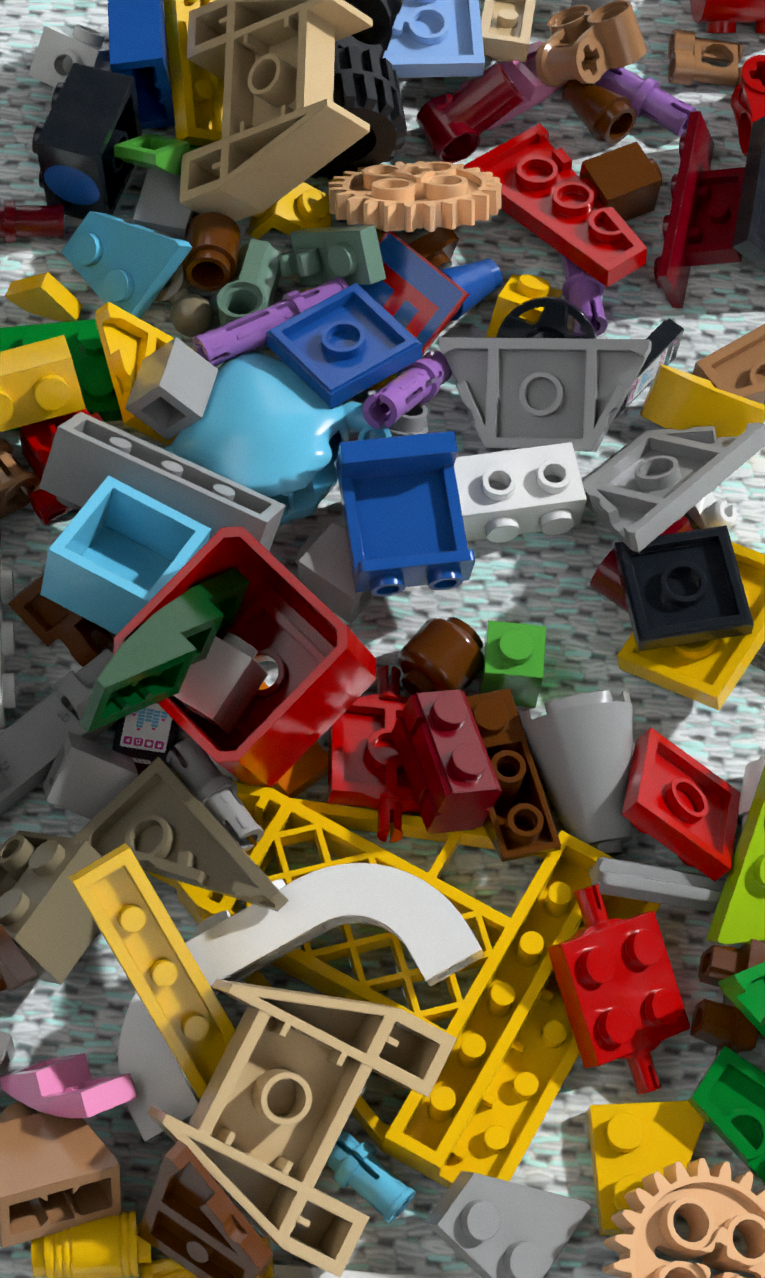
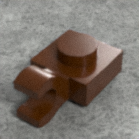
M43 572L20 591L8 605L47 647L59 638L69 649L73 658L84 667L111 645L114 639L108 630L40 595L44 577Z

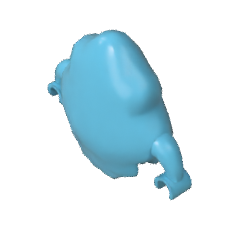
M250 351L225 361L218 368L219 370L202 419L182 429L172 444L163 449L285 504L286 507L279 525H283L294 519H303L314 514L318 504L337 484L338 475L335 464L337 462L340 442L349 441V433H360L358 440L392 437L389 428L386 429L385 426H382L381 430L375 429L365 421L363 416L364 404L355 401H345L331 409L282 360L259 351Z

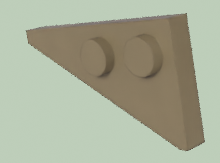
M157 757L73 837L86 840L102 857L126 843L132 850L141 868L145 871L274 911H279L289 901L160 757Z

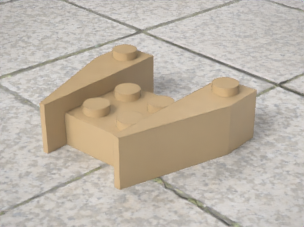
M215 0L190 11L187 59L224 81L222 137L218 141L182 154L179 203L199 214L206 212L224 214L235 222L262 213L370 132V124L333 102L335 41L373 27V19L344 0Z
M216 979L212 986L213 989L246 1005L247 1008L189 1123L151 1105L147 1114L175 1143L180 1140L189 1147L235 1206L266 1238L283 1250L340 1278L370 1217L314 1188L371 1071L407 1090L429 1097L457 1038L403 1009L380 1003Z

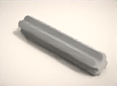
M607 857L598 858L595 865L591 866L589 870L591 885L599 884L601 894L715 913L726 878H719L714 882L703 874Z

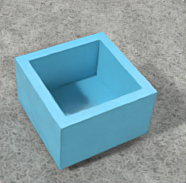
M108 475L48 549L40 595L117 635L209 541L211 528Z

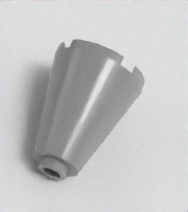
M611 690L582 693L545 702L547 714L535 719L531 718L530 709L521 712L519 718L538 776L564 831L611 857L622 854V843L632 839V823L622 816L633 756V704L631 703L629 692L622 691L618 700L614 702Z

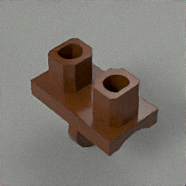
M750 939L739 949L712 945L701 955L698 972L699 981L720 987L718 981L765 962V942ZM725 994L723 1004L703 999L696 1005L692 1015L690 1035L717 1046L716 1055L724 1046L736 1054L741 1051H751L756 1048L757 1038L765 1040V1037Z

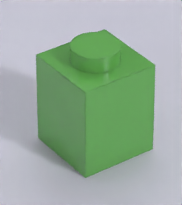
M488 620L482 648L484 663L483 670L480 672L479 694L510 688L515 706L536 707L544 674L546 626Z

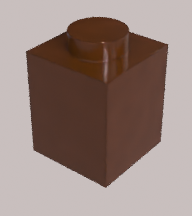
M637 141L583 161L579 174L581 180L588 178L597 188V199L605 208L613 207L624 221L655 210L660 187L662 186V174L655 160L652 158L648 159Z

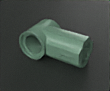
M250 239L248 244L239 246L235 275L220 289L217 295L220 327L273 305L282 274L278 255L283 254V252L276 250L269 241Z

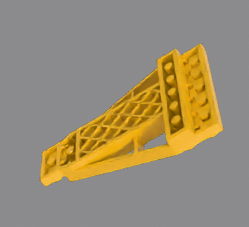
M234 780L238 786V798L255 822L264 830V835L259 842L254 841L251 835L248 836L254 847L246 851V853L263 872L275 855L280 873L268 876L272 882L283 879L287 885L313 871L340 864L370 863L389 866L408 872L436 888L460 912L470 929L475 931L484 957L458 971L461 972L482 966L465 998H462L454 973L445 978L452 1003L422 1011L419 1007L413 983L424 981L425 978L419 968L408 970L401 947L403 942L387 930L385 933L354 940L350 924L341 925L340 929L344 943L312 950L310 942H307L301 946V949L297 948L270 964L327 996L380 1003L403 1009L457 1038L429 1097L410 1091L391 1125L384 1124L360 1095L351 1114L381 1151L448 1189L461 1171L474 1172L510 1182L580 1054L547 947L571 939L580 928L585 927L576 895H574L573 891L591 886L589 870L591 866L595 865L598 858H615L561 830L558 835L561 843L560 850L534 855L542 857L544 861L510 918L439 879L459 845L495 850L483 826L474 830L431 834L426 831L422 817L402 814L404 837L445 843L430 870L425 872L348 830L355 829L377 833V810L289 798L270 787L246 785ZM308 840L316 844L321 864L289 871L283 846ZM329 852L341 859L331 861ZM145 871L177 890V899L197 924L221 911L228 910L230 915L233 916L239 912L243 904L245 908L252 905L242 900ZM601 894L608 919H626L649 911H654L656 915L661 906L659 903ZM490 940L496 943L493 949ZM390 946L398 973L366 980L359 954ZM349 956L355 979L324 962ZM259 970L243 979L247 984L272 987ZM402 986L409 1009L378 992ZM453 1017L446 1030L432 1023Z

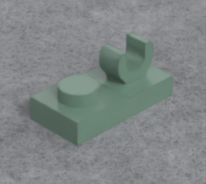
M375 225L303 228L290 233L293 251L278 255L282 277L298 273L301 285H322V283L330 281L337 276L342 277L348 285L354 283L368 285L386 279Z

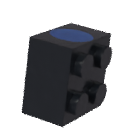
M73 63L65 82H59L56 85L52 96L51 111L45 122L38 123L32 139V151L34 154H37L40 166L39 186L44 188L47 205L63 204L64 215L84 220L89 211L113 215L135 165L124 162L114 156V145L142 135L134 77Z

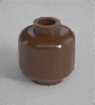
M449 617L447 620L442 618L427 620L398 654L399 667L404 674L401 680L404 688L411 695L422 692L459 689L460 691H465L483 670L484 657L481 652L483 642L480 636L467 623L455 617Z

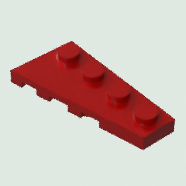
M541 123L464 165V169L479 167L480 172H492L493 177H499L500 183H502L501 210L605 287H609L646 264L647 247L613 207L605 208L597 199V188L588 178L580 179L572 169V159L562 148L555 149L550 144L549 132Z

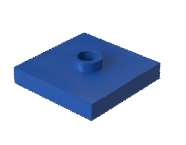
M357 283L266 332L267 346L331 409L423 358L422 343Z

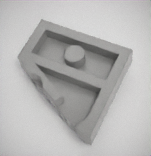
M461 1171L427 1218L425 1224L482 1278H544L591 1209V1206L583 1200L474 1172Z

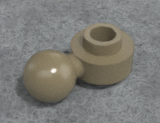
M181 263L174 272L171 282L163 287L154 301L170 302L172 305L171 321L175 329L182 335L194 337L209 330L213 323L214 312L206 298L188 292L190 282Z

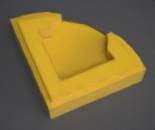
M49 272L12 281L5 294L9 301L21 309L55 321H77L83 308L80 301Z

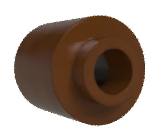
M206 212L194 217L188 225L186 241L193 248L182 261V268L190 284L199 290L209 292L220 290L235 275L241 234L238 225L230 217L217 212Z

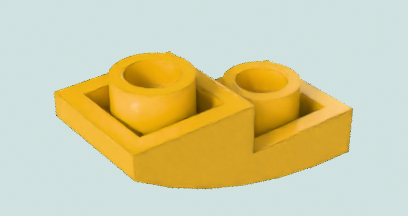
M660 364L641 408L640 415L666 429L685 430L692 427L715 426L717 437L740 436L745 432L748 423L763 424L765 421V405L715 388L710 380Z

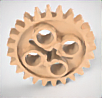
M399 161L395 165L379 164L369 167H357L358 172L344 171L343 176H334L333 182L328 183L329 213L335 214L336 220H347L348 225L364 223V226L375 225L376 229L387 232L401 230L413 232L416 228H424L429 232H434L435 227L453 230L461 225L473 226L475 225V220L488 221L489 215H498V209H501L502 183H500V178L493 177L492 172H480L479 167L464 169V164L455 165L442 161H417L415 164H405Z
M699 1158L688 1163L687 1169H685L680 1161L664 1167V1176L656 1171L642 1178L645 1190L636 1188L624 1195L632 1211L623 1209L611 1216V1220L624 1232L623 1234L604 1239L603 1245L619 1253V1261L603 1267V1273L620 1278H665L666 1275L671 1278H744L738 1276L739 1274L732 1273L744 1271L753 1274L756 1278H765V1189L755 1194L751 1192L753 1173L750 1171L736 1176L731 1181L730 1162L724 1161L713 1166L710 1172L705 1158ZM675 1212L681 1214L688 1224L689 1236L687 1241L676 1233L673 1225ZM734 1229L739 1230L747 1242L745 1257L734 1246ZM657 1248L660 1252L681 1261L669 1262L659 1259L655 1255V1249ZM702 1256V1264L686 1262ZM710 1269L727 1271L710 1277Z

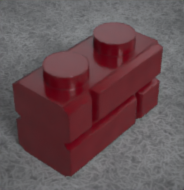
M459 689L422 692L409 696L402 710L403 716L398 718L391 733L416 803L421 805L419 811L426 831L431 834L474 830L481 827L490 813L489 808L494 806L502 790L464 691Z

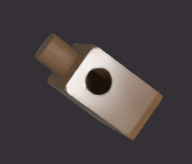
M15 1102L3 1110L0 1115L1 1248L61 1232L93 1220L122 1214L120 1164L83 1118H65L42 1112L37 1113L35 1109L21 1102Z

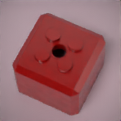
M243 526L222 527L114 637L113 656L120 646L155 612L190 588L235 567L250 581V584L233 625L218 631L216 637L223 640L227 632H230L258 651L254 657L258 664L263 661L276 662L278 666L276 681L269 688L256 692L230 734L183 707L173 697L159 701L157 704L216 763L246 785L271 788L376 680V658L344 622Z

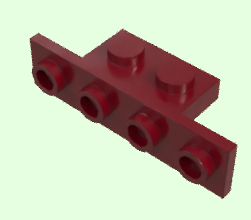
M701 111L690 112L686 134H682L679 139L681 159L679 171L671 179L672 205L670 215H665L663 219L664 245L662 255L657 257L654 263L656 285L658 288H663L672 308L676 309L683 308L691 266L738 263L742 261L743 256L732 246L745 167L710 170L715 144Z

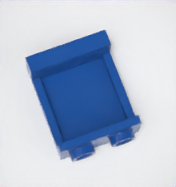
M454 431L340 442L336 469L355 593L371 591V594L374 596L384 597L401 593L406 587L428 585L432 590H448L458 587L463 581L470 579L475 564L474 550L468 549L460 505L454 469L458 453Z

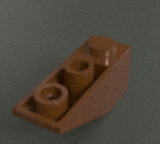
M510 688L466 696L502 790L494 806L489 808L490 813L483 823V827L501 861L505 862L560 850L561 843Z

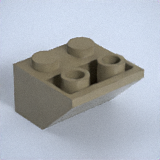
M19 830L15 836L9 838L0 847V924L38 974L36 979L61 985L100 931L69 876L102 856L86 840Z

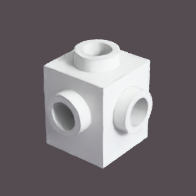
M76 24L74 29L67 26H45L28 75L53 86V95L56 85L59 82H65L73 63L112 72L109 45L103 43L105 35L80 24Z

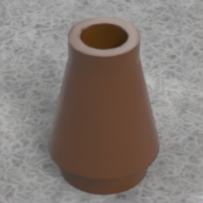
M569 80L563 89L562 99L572 107L597 141L605 140L610 144H615L624 139L633 128L636 121V112L631 108V101L627 97L595 83L581 84L578 80Z

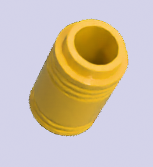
M136 1210L130 1212L123 1211L121 1215L117 1214L93 1220L61 1232L31 1240L33 1278L139 1277V1264L152 1263L151 1244L137 1235L141 1223L137 1224Z

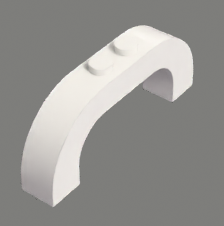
M349 863L325 867L304 875L287 885L283 879L275 880L273 883L289 900L279 911L255 904L250 905L233 916L230 915L228 910H224L199 923L195 927L198 936L185 942L215 995L219 993V991L212 988L216 979L239 982L326 931L350 923L375 925L398 937L408 948L430 987L484 957L482 948L460 912L436 888L408 872L370 863ZM135 993L129 1004L121 1029L118 1049L119 1074L131 1073L137 1098L126 1102V1105L143 1140L156 1144L169 1136L147 1114L151 1105L189 1123L200 1100L139 996Z

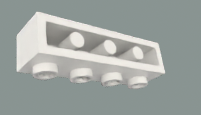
M572 442L456 457L454 469L467 542L488 539L494 543H501L512 540L519 534L541 531L546 535H559L571 530L573 527L580 526L587 499Z

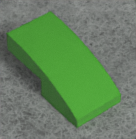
M147 133L114 145V156L136 166L181 175L182 154L202 146L190 145V142Z

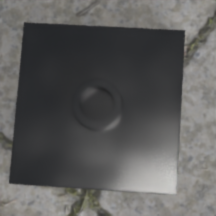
M727 525L661 535L640 552L632 551L623 542H615L613 553L638 652L752 634L754 623Z

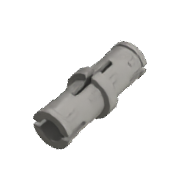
M192 738L178 743L175 747L182 757L179 758L175 751L170 750L166 756L168 765L174 769L183 783L245 852L253 848L254 844L249 840L248 836L251 835L254 841L259 842L264 835V830L255 822L238 798L237 784L232 777L221 774L208 754Z

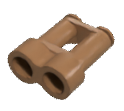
M673 29L668 46V58L670 60L668 81L671 84L690 86L692 81L731 87L736 85L737 87L741 85L740 72L742 67L738 68V64L742 57L743 45L742 43L737 44L735 42L695 37V32ZM702 59L728 62V66H712L702 62Z

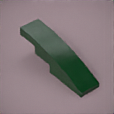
M233 567L190 588L155 612L120 646L96 679L79 725L89 733L178 694L190 665L206 659L216 633L233 625L250 581Z

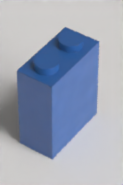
M108 0L111 71L134 77L141 130L175 126L163 0Z

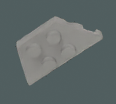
M438 337L439 349L442 355L446 357L457 382L456 387L464 404L469 408L474 420V427L484 448L491 450H515L572 442L574 451L597 452L650 354L652 345L649 339Z
M748 423L745 432L740 436L717 437L715 426L692 427L685 430H646L582 482L587 499L585 506L632 551L640 552L765 446V424Z

